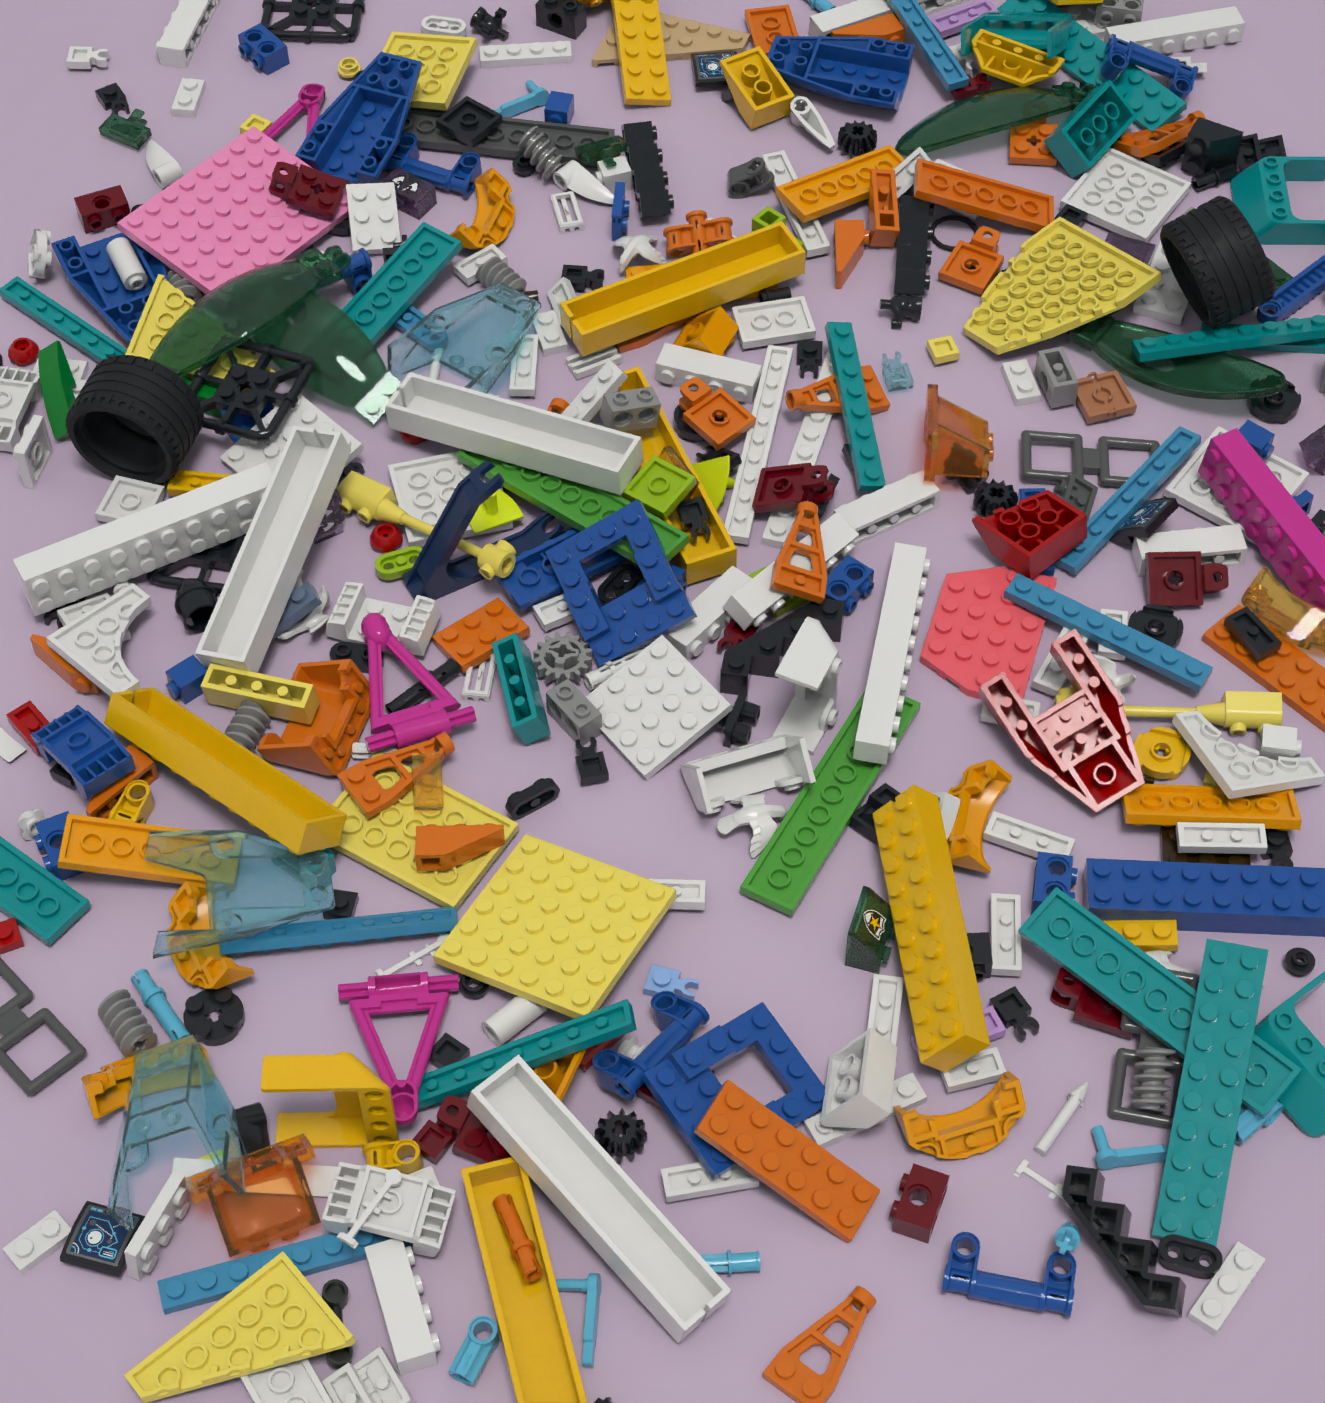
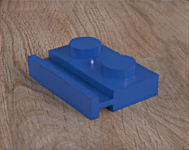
M615 182L611 214L612 241L621 238L623 232L628 230V217H625V215L630 213V201L626 200L625 182Z

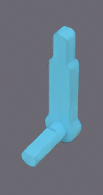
M532 80L526 81V87L531 92L530 94L505 103L494 111L501 114L502 117L509 118L536 106L546 105L550 94L545 88L538 87Z
M1098 1125L1092 1128V1134L1098 1149L1095 1160L1099 1169L1109 1170L1115 1167L1157 1163L1166 1160L1168 1146L1161 1144L1113 1149L1109 1147L1103 1126Z
M589 1273L588 1279H556L558 1291L587 1292L582 1366L593 1367L601 1294V1276L599 1273Z

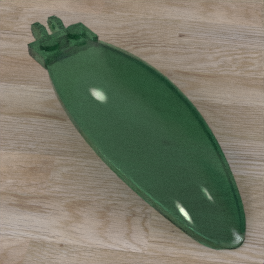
M1062 82L1061 85H1052V88L1009 87L976 93L948 104L922 119L898 140L895 150L907 157L918 147H921L925 153L1070 110L1073 111L1096 86L1093 84H1083L1078 88L1072 82Z
M337 245L328 247L324 253L315 247L294 256L295 259L261 266L231 278L200 298L173 324L155 348L150 360L164 365L180 377H183L258 334L300 305L320 287L322 288L343 279L341 269L349 266L352 258L347 252L343 253L341 247Z
M247 275L233 283L231 290L233 304L245 328L256 343L264 345L265 343L274 344L276 348L303 354L314 359L316 366L304 387L335 403L354 409L373 427L383 417L387 419L384 405L395 391H399L398 387L402 382L387 371L374 345L348 315L313 291L278 278L263 275ZM274 357L271 359L281 370L298 364Z
M1108 314L1066 332L1070 335V342L1090 352L1093 350L1106 363L1124 375L1149 387L1176 395L1216 400L1252 399L1278 394L1288 386L1285 375L1281 371L1230 351L1139 362L1132 350V340H1140L1145 337H1163L1173 333L1115 320V318Z

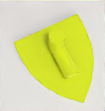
M729 455L692 464L716 511L720 504L724 503L726 488L732 489L735 484V479L729 477Z
M498 489L478 507L470 522V526L476 535L522 519L524 515L515 501L505 492Z

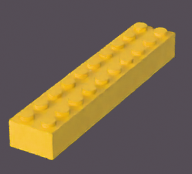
M783 221L563 301L560 303L561 325L569 337L573 338V343L581 355L586 356L805 273L806 251Z
M639 366L623 371L628 378L618 388V391L650 387ZM660 408L656 427L625 432L639 436L642 439L644 460L632 479L653 455L696 477L697 484L682 501L702 497L709 516V524H705L711 530L709 541H706L704 534L698 533L696 534L697 543L693 544L690 540L691 528L683 530L676 508L666 519L653 514L689 535L690 543L673 557L677 567L685 570V582L688 585L723 574L732 565L736 567L737 548L662 408Z
M154 687L137 689L134 692L130 690L111 694L104 724L112 728L115 734L125 737L136 748L143 749L151 755L152 759L162 762L173 773L187 779L192 786L205 791L211 799L227 806L230 812L240 815L251 826L267 833L270 839L280 842L291 853L304 855L308 852L321 851L339 845L347 814Z
M913 784L896 796L895 802L889 801L872 814L920 1063L946 1073L990 1046L938 796Z
M513 1157L461 1169L463 1187L516 1403H587L528 1174ZM501 1194H506V1196L510 1194L512 1196L529 1240L534 1242L536 1258L543 1270V1275L536 1281L530 1282L528 1280V1282H525L517 1261L511 1257L510 1243L492 1204L493 1200Z

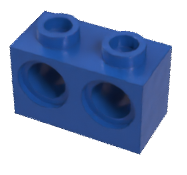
M261 23L238 34L240 44L238 49L244 58L247 57L257 69H260L266 75L290 64L287 45Z
M847 555L827 575L825 599L845 601L844 616L847 613L853 612L858 601L863 596L866 597L872 592L874 588V570Z
M1038 851L1031 915L1055 887L1075 900V892H1070L1071 885H1076L1078 868H1072L1073 856Z

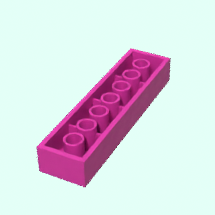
M1237 428L1211 438L1198 469L1202 480L1214 491L1215 496L1229 510L1232 518L1245 529L1247 537L1255 543L1262 556L1270 562L1277 575L1285 581L1293 595L1307 609L1310 617L1314 618L1320 627L1325 625V537Z

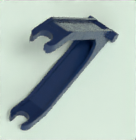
M490 461L481 463L458 483L411 571L402 575V580L414 599L417 595L436 600L485 579L479 572L478 558L468 553L453 560H450L478 507L500 489L504 483V479L499 473L490 481H483L485 474L495 467ZM545 511L522 531L501 540L507 541L515 548V557H517L526 550L534 549L545 541L562 535L564 526L558 524L551 532L546 533V525L556 517Z

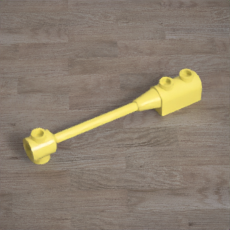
M351 471L336 490L337 507L345 514H350L352 510L357 511L358 518L364 523L368 524L374 519L379 522L386 521L406 525L430 536L434 526L408 515L407 512L400 508L392 488L357 472ZM461 539L456 547L478 558L479 572L488 580H492L495 575L506 578L515 566L516 550L505 540H499L496 545L489 543L480 548Z
M1073 687L1059 689L1058 695H1055L1054 706L1075 694V689ZM1225 691L1220 699V703L1195 707L1123 705L1126 717L1173 718L1176 713L1199 710L1211 724L1229 728L1231 735H1244L1247 733V728L1258 729V735H1260L1263 724L1282 725V692Z

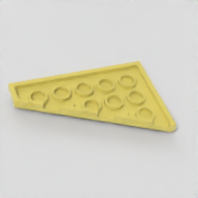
M158 274L125 355L140 356L153 360L173 372L176 371L184 377L193 379V374L196 370H200L214 346L221 341V337L227 336L228 338L234 336L230 332H226L222 325L206 315L205 311L193 300L185 297L179 288H175L170 284L164 275ZM231 347L239 364L250 367L255 366L259 359L258 356L255 357L247 350ZM226 350L223 351L209 375L222 379L225 378L232 367ZM268 366L266 367V371L275 373V371ZM245 388L241 392L243 393L245 390H250V388Z
M282 1251L124 1376L142 1401L148 1403L352 1346L357 1341L289 1257Z

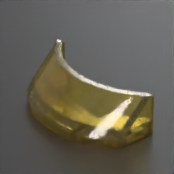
M1263 566L1243 594L1241 599L1243 606L1253 610L1252 612L1259 620L1282 640L1306 650L1315 647L1325 652V610L1309 604L1292 594L1274 578L1268 568Z

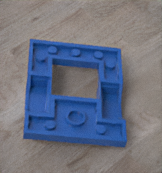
M639 499L545 551L565 593L563 596L584 641L588 642L599 667H602L605 662H613L653 642L659 636L665 635L697 617L685 590L669 565L664 547ZM628 539L646 582L602 606L583 563Z
M763 1002L725 1025H718L673 1052L668 1059L646 1071L641 1077L712 1179L737 1165V1163L693 1132L722 1087L712 1072L718 1066L754 1045L788 1092L780 1099L766 1104L765 1106L793 1127H797L804 1120L822 1111L825 1086Z

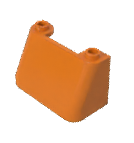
M351 659L298 663L291 680L313 684L320 700L311 725L289 721L281 738L276 733L265 734L257 747V751L264 759L270 762L325 776H337V774L344 771L352 754V745L358 741L370 715L369 681Z

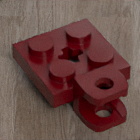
M277 162L268 190L270 193L286 199V204L333 220L347 181L303 164L297 167L286 162ZM284 170V171H286L288 174H287V175H283V174H281L279 171ZM276 184H282L284 188H278ZM314 190H318L320 192L318 194H315Z
M811 463L762 468L752 503L754 512L763 513L797 509V505L806 500L813 503L831 500L835 484L832 480H826L829 472L827 466H812ZM828 489L825 493L820 494L821 490Z
M1201 551L1145 553L1147 605L1158 604L1166 607L1202 606L1203 594L1216 593L1229 586L1228 567L1219 563L1201 564ZM1171 572H1175V576L1180 577V582L1176 583V587L1172 586L1171 582L1168 581Z
M1061 967L1050 1001L1061 1008L1074 1011L1072 1019L1074 1021L1131 1039L1133 1033L1125 1032L1120 1027L1122 1012L1114 1006L1109 1007L1105 1005L1102 1001L1105 1000Z
M446 1096L437 1112L436 1124L454 1135L455 1143L452 1152L479 1164L498 1160L488 1142L486 1132L489 1130L467 1107L468 1101L456 1096Z

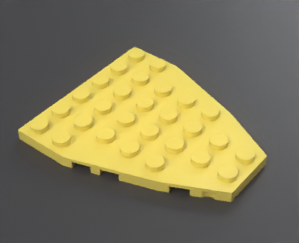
M1058 217L1023 242L1020 246V254L1017 257H1011L1008 261V269L1005 272L1000 271L981 296L982 303L980 307L974 308L972 317L967 320L963 327L966 336L995 354H1003L1053 338L1126 307L1162 280L1161 272L1064 218Z

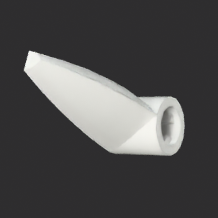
M803 96L795 97L790 103V120L792 124L804 127L821 144L829 149H833L835 142L816 108L808 98Z
M151 139L146 148L147 164L160 188L164 189L184 176L178 162Z
M575 160L569 161L553 173V180L561 190L566 191L570 189L591 200L613 204L614 195Z

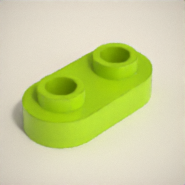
M410 546L380 555L375 561L377 576L383 580L401 578L404 573L411 571L423 548Z

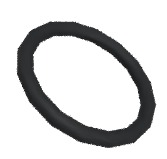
M958 215L941 217L931 225L933 226L932 242L939 248L947 251H953L955 246L942 244L934 235L935 228L942 222L957 220L967 223L972 227L974 234L978 230L974 222Z

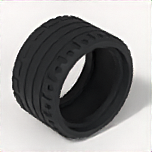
M1217 196L1198 206L1197 209L1194 208L1187 212L1186 215H1181L1163 225L1160 240L1169 266L1189 304L1207 326L1219 328L1238 318V316L1244 315L1249 310H1253L1273 299L1276 290L1275 279L1265 252L1247 219L1230 199Z
M115 355L101 360L92 371L67 413L66 429L80 455L102 473L111 478H115L118 475L160 485L170 481L179 470L203 427L204 413L200 401L191 387L169 368L140 356Z

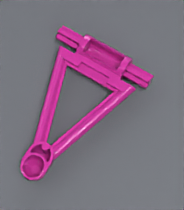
M315 83L302 86L298 94V101L263 133L274 139L302 111L308 112L307 137L319 118L320 106L325 98V87Z
M370 613L363 618L361 632L368 646L371 734H376L365 738L368 752L372 753L395 746L397 750L428 741L442 732L451 734L452 728L477 721L474 708L469 706L459 709L461 704L392 634L389 624L380 613ZM389 649L437 700L384 715L381 652Z
M428 971L368 976V982L338 984L339 1001H349L348 1005L380 1079L391 1089L396 1122L399 1126L410 1125L417 1118L418 1092L450 998L448 992L459 991L458 974L428 976ZM430 1010L407 1079L397 1080L370 1015Z

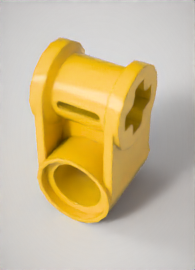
M133 780L128 783L118 802L110 811L108 819L145 824L155 807V801L148 783L144 780Z
M411 1139L372 1142L362 1147V1154L366 1157V1165L388 1170L397 1169L404 1174H410L423 1169L424 1163L419 1145ZM407 1156L414 1157L410 1161H402Z

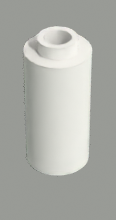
M119 237L110 241L106 251L125 288L128 290L141 289L146 284L148 277L129 240Z
M515 996L481 1023L482 1028L495 1045L501 1046L547 1011V1008Z

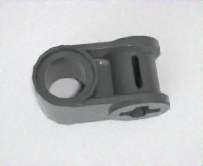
M761 157L753 158L728 171L729 195L740 199L761 189H766L773 183L775 176L771 171L767 170L765 161Z

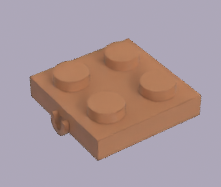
M1117 370L1101 374L1091 372L1087 377L1078 379L1079 386L1076 403L1088 424L1136 412L1137 405Z

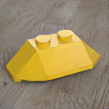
M980 29L971 40V47L982 73L1021 87H1029L1055 76L1065 62V59L1058 56L1047 59V52L984 29Z

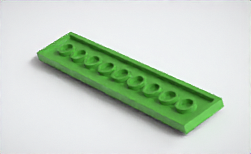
M461 449L456 453L458 461L473 470L481 463L490 461L495 467L487 472L485 477L492 479L497 473L501 474L504 479L502 485L504 488L580 532L631 503L612 492ZM647 512L669 562L690 543L689 535ZM628 539L610 548L638 564Z
M865 691L813 771L816 782H806L740 886V893L791 917L848 827L852 814L859 809L885 767L884 764L853 759L855 739ZM906 696L902 713L896 712V716L901 717L898 733H892V737L897 738L895 749L920 710L921 703ZM888 754L887 762L892 756V754Z

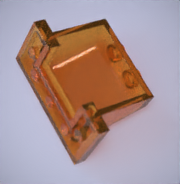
M928 384L924 419V442H926L924 481L934 482L935 475L987 478L989 461L993 462L994 455L993 433L988 432V421L938 396V384Z
M304 1133L185 1178L187 1189L194 1204L209 1199L229 1257L250 1249L252 1252L263 1250L270 1245L269 1242L279 1238L282 1240L294 1238L300 1234V1230L321 1222L301 1165L303 1162L316 1158L313 1147Z

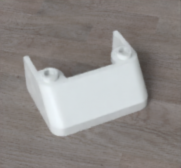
M806 617L775 672L776 677L795 683V696L772 736L786 734L805 737L808 753L811 755L815 753L829 725L833 726L837 720L839 711L835 708L838 673L843 663V660L840 659L839 651L817 619Z
M786 734L680 764L683 777L697 810L704 812L705 815L721 811L720 806L724 805L725 801L773 787H784L785 791L800 788L801 782H816L805 737Z

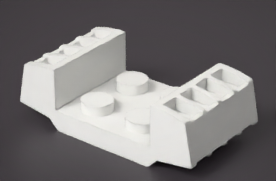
M0 366V451L13 453L15 445L21 440L18 427L30 401L40 403L42 399L40 376L37 371Z
M346 582L327 622L326 636L345 642L366 644L361 632L362 620L367 614L380 613L388 622L392 634L413 655L424 656L434 629L441 617V612L436 601L428 597L417 595L412 607L366 598L362 583ZM389 649L383 651V653L393 654Z
M339 1161L321 1219L325 1229L335 1234L340 1232L348 1234L350 1228L353 1227L366 1209L362 1206L365 1200L371 1202L377 1193L373 1190L374 1187L381 1188L384 1185L385 1174L388 1169ZM401 1173V1183L398 1186L391 1187L388 1191L392 1198L390 1200L383 1198L377 1206L382 1210L377 1216L372 1213L360 1230L413 1243L414 1254L435 1257L442 1244L456 1190L434 1184L428 1179Z

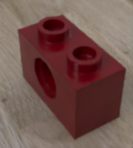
M121 185L74 198L78 217L85 234L116 226L117 222L130 214L129 204Z
M913 1163L910 1174H903L899 1186V1191L903 1192L900 1201L894 1200L889 1218L894 1220L892 1232L928 1244L947 1192L950 1175ZM917 1199L923 1201L925 1204L919 1206L913 1204L911 1201Z

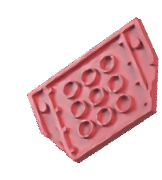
M1002 566L949 573L945 576L920 655V663L928 669L937 672L938 676L945 681L949 679L959 686L960 691L966 696L981 699L979 696V686L1004 672L1021 699H1024L1047 618L1004 598V591L1017 573H1019L1011 567ZM1038 574L1031 579L1055 590L1057 578Z

